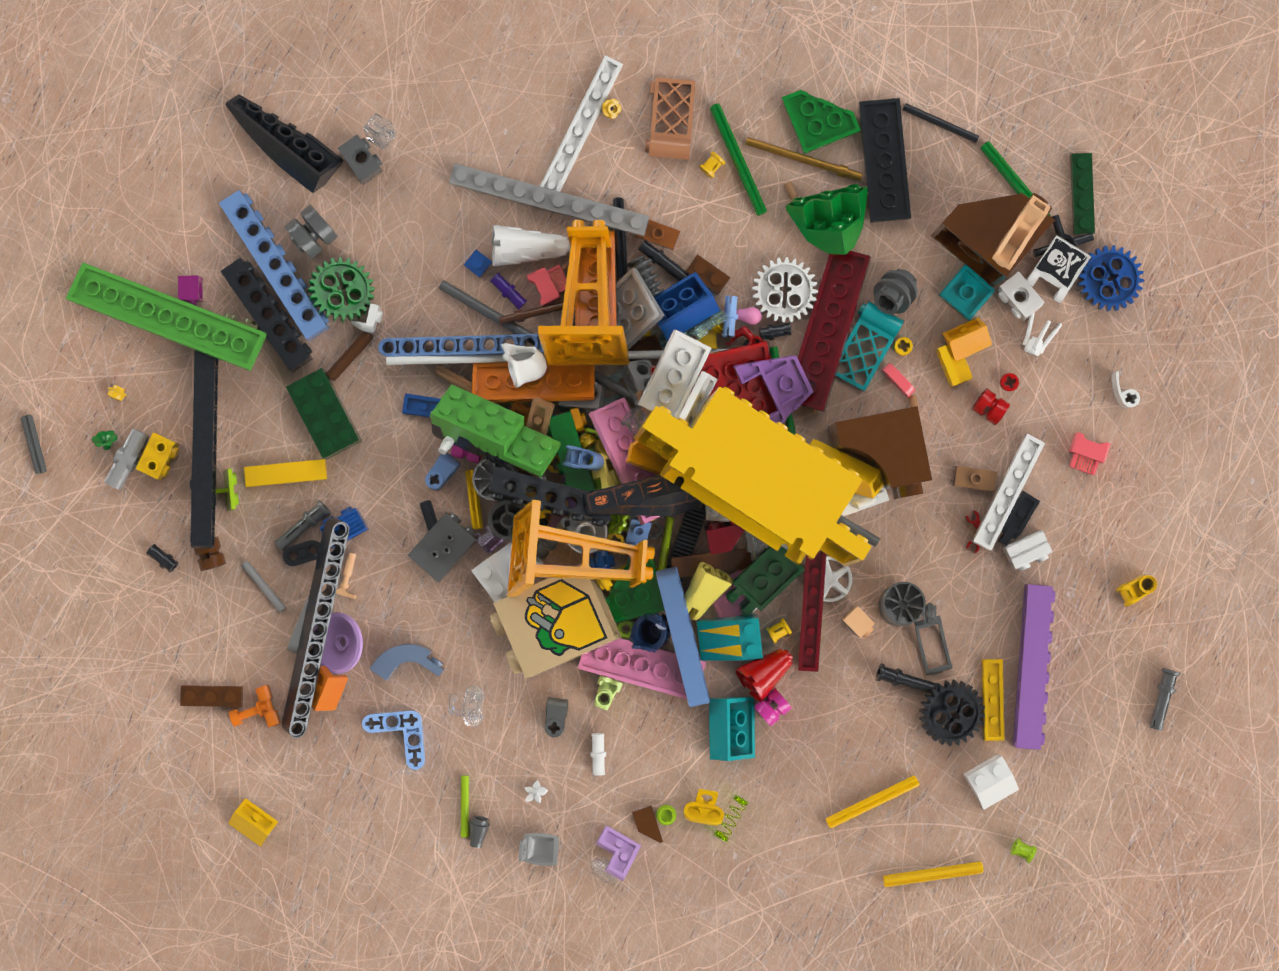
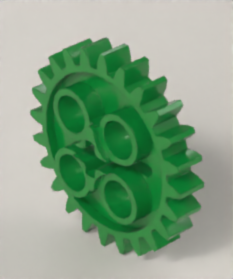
M339 257L338 262L331 258L330 264L323 261V268L318 265L316 267L317 272L312 273L311 276L314 279L309 280L308 284L312 287H309L308 292L314 294L309 299L316 300L313 307H320L319 314L325 311L326 319L332 315L333 322L336 321L337 317H340L342 323L346 317L351 322L353 315L356 318H360V312L365 314L367 311L366 307H370L371 302L369 300L374 298V295L371 293L374 292L375 287L369 285L373 283V279H367L370 272H362L365 266L356 267L358 261L350 264V258H347L346 262H343L341 257ZM348 274L353 280L346 281L343 275ZM324 280H331L333 282V286H327L324 283ZM355 293L359 299L353 300L349 294ZM336 298L339 300L340 304L333 305L330 302V299Z

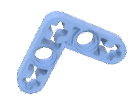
M407 710L373 713L364 717L362 726L369 733L403 730L407 766L412 770H417L424 765L422 717L419 712ZM403 714V719L410 717V714H413L418 721H415L414 725H411V722H404V726L401 727L402 720L400 715ZM380 716H383L382 724L384 728H381V724H376L373 727L374 729H371V726L366 724V722L370 721V718H373V721H380ZM389 716L397 718L398 723L395 727L387 725L386 720ZM410 735H418L420 739L418 745L413 746L409 743L408 738ZM421 748V751L416 752L417 758H421V761L418 762V766H415L414 762L410 761L414 757V751L409 752V749Z

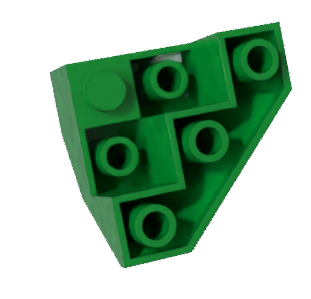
M852 184L844 188L831 191L826 190L814 195L796 197L785 206L786 211L809 243L827 254L845 255L855 247L863 229L868 188Z

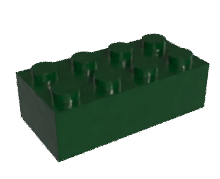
M320 368L286 386L323 459L327 460L362 442L325 369Z

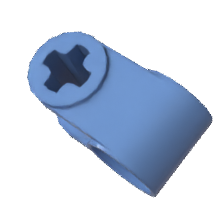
M566 445L567 454L565 462L562 463L563 466L598 471L603 467L604 458L601 454L580 447ZM593 456V462L589 464V460Z
M447 452L445 455L441 454L425 477L426 485L432 490H440L458 470L461 463ZM437 476H439V484L437 485L436 483H434L433 485H431V478H436Z

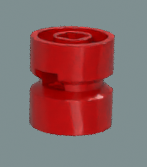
M986 388L978 397L971 410L980 416L985 415L987 421L997 425L1007 412L1010 403L1002 398L997 399L996 394Z

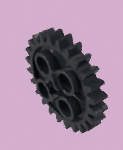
M954 679L951 684L945 680L944 686L937 683V690L930 688L932 694H925V697L928 699L927 702L921 701L925 708L919 709V712L924 714L919 720L925 722L922 728L927 730L926 734L932 736L931 739L935 742L938 740L941 745L946 742L949 746L952 745L953 741L956 745H959L960 739L966 743L968 735L974 738L972 731H980L976 726L977 724H983L979 717L985 716L984 713L980 712L985 706L979 704L983 700L980 696H977L979 692L975 689L972 690L973 687L969 684L966 685L963 681H960L958 684ZM953 695L952 701L947 703V698ZM969 706L968 711L963 714L964 707ZM942 712L941 717L935 720L936 714ZM957 723L956 729L951 730V726Z

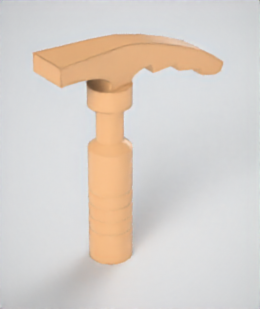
M348 552L343 572V583L340 585L341 588L336 590V593L356 599V595L346 590L349 587L348 580L351 577L356 554Z

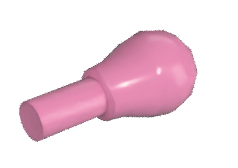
M756 307L736 310L738 320L747 324L756 325L761 321L762 314Z

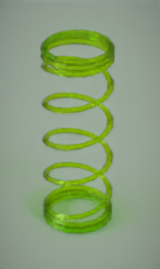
M735 795L733 799L737 801L744 809H740L731 805L729 807L734 812H736L739 815V817L725 814V816L729 818L735 825H730L724 822L721 823L731 834L719 830H716V832L714 833L716 837L725 842H728L729 838L724 834L732 835L730 829L727 828L725 825L731 827L736 826V823L730 817L737 819L741 818L740 814L733 808L738 810H745V807L743 805L748 806L747 804H749L746 800L737 795Z

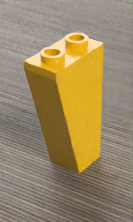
M813 439L809 444L810 446L815 445L821 448L825 456L838 459L842 463L841 466L845 469H853L859 474V478L863 481L855 494L874 499L884 486L880 470L818 440Z

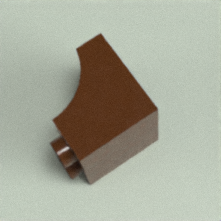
M918 406L839 421L828 426L831 446L839 451L855 455L866 464L880 470L885 488H892L894 499L924 494L921 482L931 481L932 475Z

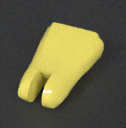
M705 562L699 563L684 594L688 613L691 610L690 618L697 621L701 618L708 608L732 585L733 580L726 572L720 569L714 570V567Z

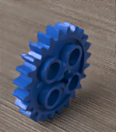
M1113 245L1110 251L1107 246H1104L1102 252L1097 248L1095 249V255L1093 253L1088 254L1091 258L1083 268V274H1079L1077 277L1082 279V282L1077 285L1084 287L1080 294H1087L1084 299L1085 301L1092 299L1091 306L1098 303V310L1105 306L1106 312H1108L1113 306L1114 311H1118L1119 305L1124 309L1127 307L1126 302L1129 304L1134 303L1132 297H1139L1136 291H1141L1143 288L1138 284L1145 281L1139 278V275L1143 274L1144 271H1138L1137 268L1142 264L1134 263L1137 257L1130 258V250L1124 254L1123 247L1116 251V247ZM1112 260H1116L1119 263L1118 270L1112 268ZM1094 269L1100 270V279L1094 277ZM1113 276L1114 280L1108 281L1107 278ZM1121 278L1128 281L1127 288H1123L1120 285ZM1103 287H1107L1110 290L1109 297H1105L1102 294Z

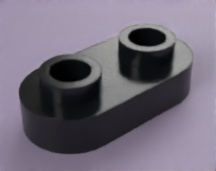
M309 540L287 547L282 554L283 561L288 566H298L317 560L320 542ZM312 546L316 547L317 549L315 554H311L310 548ZM293 552L297 554L295 560H292L290 557Z

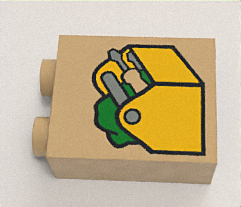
M550 577L532 585L516 597H505L494 602L493 604L497 612L490 615L492 625L498 636L501 637L507 634L513 650L506 652L512 671L516 675L523 672L526 679L622 638L596 579Z

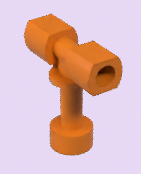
M269 685L255 689L259 699L255 707L241 712L238 709L229 711V717L234 727L243 724V719L257 714L260 717H265L268 728L281 724L278 711L274 710L271 702L273 696Z

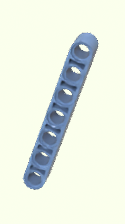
M677 567L656 571L689 707L710 703Z

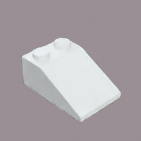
M512 542L471 570L494 602L507 596ZM536 557V564L544 565L541 559Z

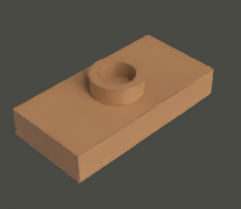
M956 466L953 486L995 492L997 472Z

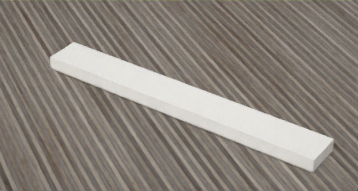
M606 55L604 56L540 187L561 192L602 109V104L606 101L623 67L622 63Z

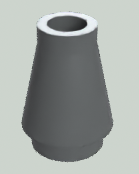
M473 816L470 821V846L475 848L482 847L490 826L488 818Z

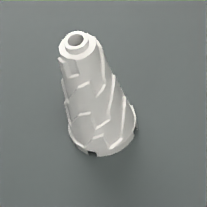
M493 225V266L559 258L570 253V242L567 240V237H562V235Z

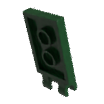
M782 545L778 551L770 546L765 549L733 580L732 584L735 587L726 593V598L732 604L742 594L749 600L740 607L741 613L745 617H748L756 608L762 611L805 570L801 564L797 565L784 556L787 550Z

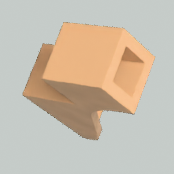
M1034 195L1031 197L1018 215L1013 226L1001 240L992 257L999 266L1005 267L1008 270L1012 268L1031 236L1046 217L1050 206Z

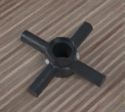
M1059 215L1052 216L1055 220L1053 226L1056 235L1070 244L1076 246L1094 240L1092 233L1075 238L1064 234ZM1049 245L1033 249L1034 256H1042Z

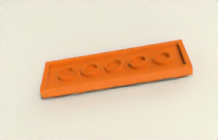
M609 231L612 243L611 247H606L610 326H617L615 232ZM581 248L578 283H596L597 248ZM578 291L576 293L575 326H598V293L596 291Z
M546 361L547 369L542 378L524 383L517 388L511 378L508 362L473 363L472 394L493 403L532 402L535 397L545 401L595 400V365H548Z

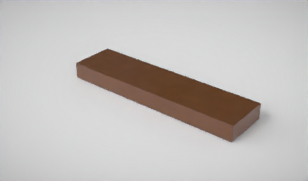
M750 548L734 549L714 555L703 553L670 558L671 567H677L680 578L694 576L701 562L714 567V570L720 569L724 572L743 570L752 563Z

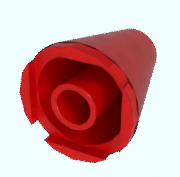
M780 648L764 655L761 659H755L738 667L735 672L744 688L747 687L751 691L749 694L756 701L761 702L791 667L793 657L788 650Z

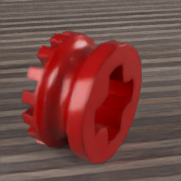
M1005 374L1000 379V386L1005 391H1014L1019 386V379L1015 374ZM1008 376L1010 379L1015 380L1012 388L1004 385Z

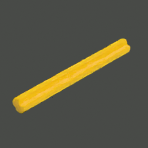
M911 776L825 819L829 828L842 824L918 787L919 781L916 776Z
M978 861L888 874L883 876L884 887L982 874L984 868L982 862Z

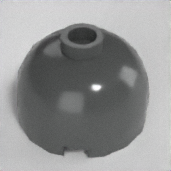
M510 500L498 502L492 507L488 517L491 532L502 540L511 541L514 516L524 507L514 505Z

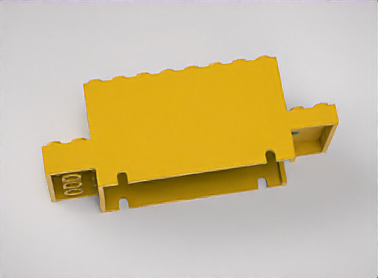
M719 387L707 399L690 427H688L690 424L680 417L678 419L671 415L672 412L666 407L660 406L659 408L655 406L634 436L635 440L668 460L659 475L671 483H674L677 477H682L684 479V483L680 487L682 490L774 550L778 551L782 544L787 545L788 550L784 556L797 565L802 562L805 555L812 560L818 551L821 550L842 565L848 566L863 561L872 547L868 544V540L859 534L857 536L849 532L851 529L843 523H836L863 481L859 478V474L853 469L848 468L847 470L842 467V463L838 459L825 456L821 448L807 444L805 442L806 439L797 433L793 435L787 431L788 427L784 424L773 422L769 419L770 415L762 410L758 412L752 408L753 405L743 398L741 400L734 396L735 393L727 387Z

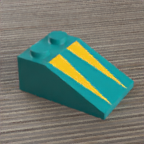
M750 614L748 617L739 615L697 620L701 661H743L763 658L757 614Z

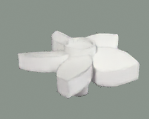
M537 780L533 784V788L524 787L529 794L525 801L529 802L535 799L537 803H541V796L545 795L548 790L541 787Z

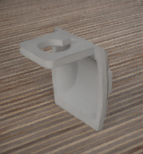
M545 833L524 834V838L520 841L519 861L543 866L557 865L559 837Z

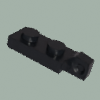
M1021 491L1001 530L1003 533L998 541L999 543L1007 546L1011 538L1016 540L1021 535L1040 503L1038 499Z

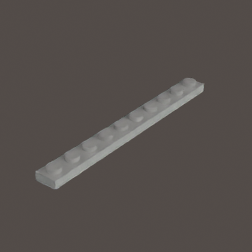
M455 163L449 181L451 185L593 223L594 220L605 221V226L643 237L649 221V216Z

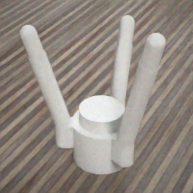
M1033 313L1029 316L1026 336L1022 345L1025 346V352L1039 357V354H1043L1045 347L1056 335L1062 324L1059 323L1044 343L1042 339L1051 323L1050 320L1046 322L1038 338L1032 336L1030 339L1035 315Z

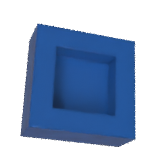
M476 249L464 263V266L481 278L492 264V261Z

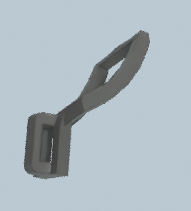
M927 603L924 611V620L914 622L924 669L926 675L952 669V664L944 636L940 615L936 616V605ZM938 624L948 665L928 669L919 629Z

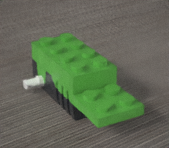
M452 384L441 397L435 409L430 413L432 433L435 437L443 440L438 449L443 455L454 445L477 456L480 455L483 459H489L492 463H498L501 467L506 468L511 463L541 477L561 445V442L525 427L524 416Z

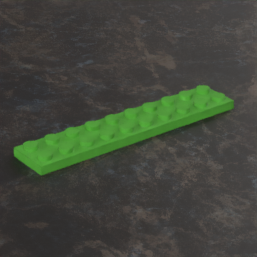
M83 262L65 298L72 303L250 372L267 336L265 332Z

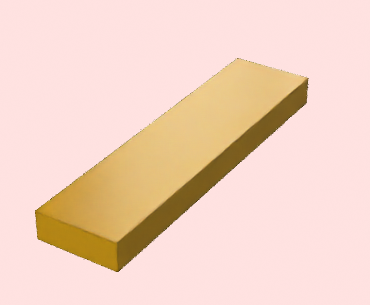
M325 459L244 467L246 487L328 479Z
M981 659L982 705L985 706L982 709L985 714L983 717V740L1005 741L1003 659Z

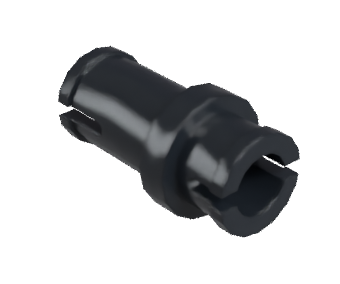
M790 323L775 326L769 324L767 327L759 328V331H761L759 334L763 340L769 339L771 341L776 337L792 335Z
M153 544L146 553L157 561L162 569L165 568L168 572L174 571L178 565V562L173 559L171 554H166L156 544Z

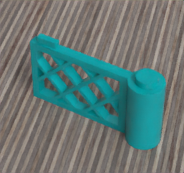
M870 301L867 304L863 303L858 311L860 317L845 343L840 362H848L850 372L845 374L836 373L837 377L863 391L867 389L904 323L903 319L895 315L883 313ZM860 324L868 328L870 337L858 339L857 330ZM871 330L877 333L878 335L873 336ZM855 335L856 341L851 342ZM883 336L888 339L884 348L876 350L873 338ZM871 339L874 351L862 353L860 342ZM857 343L860 355L849 357L847 353L848 346ZM878 351H882V353H881L880 356L878 357V353H877V352H878ZM875 353L877 362L873 366L866 367L864 355ZM861 357L864 368L853 371L850 360ZM873 368L870 374H868L867 370ZM865 370L867 379L862 386L855 381L854 373ZM851 374L852 380L846 376Z

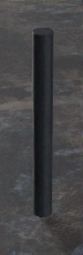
M907 103L904 105L903 111L974 143L979 138L977 134Z

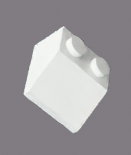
M999 754L963 774L984 810L1019 790L1012 772Z

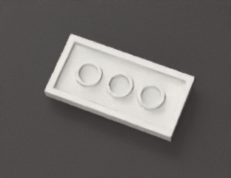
M674 330L638 405L650 411L655 406L659 408L664 406L672 412L671 415L678 419L712 348Z

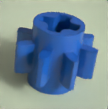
M609 551L593 553L594 558H590L591 568L611 569V567L615 566L614 556L609 555Z

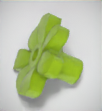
M611 515L610 519L612 521H609L607 531L610 534L615 533L617 535L622 530L627 531L629 524L625 521L629 516Z

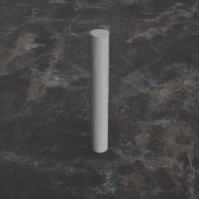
M248 561L241 565L279 613L286 608L252 565Z

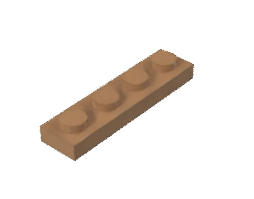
M535 397L532 401L526 427L547 435L555 404ZM516 466V468L524 472H527L531 475H534L533 473Z

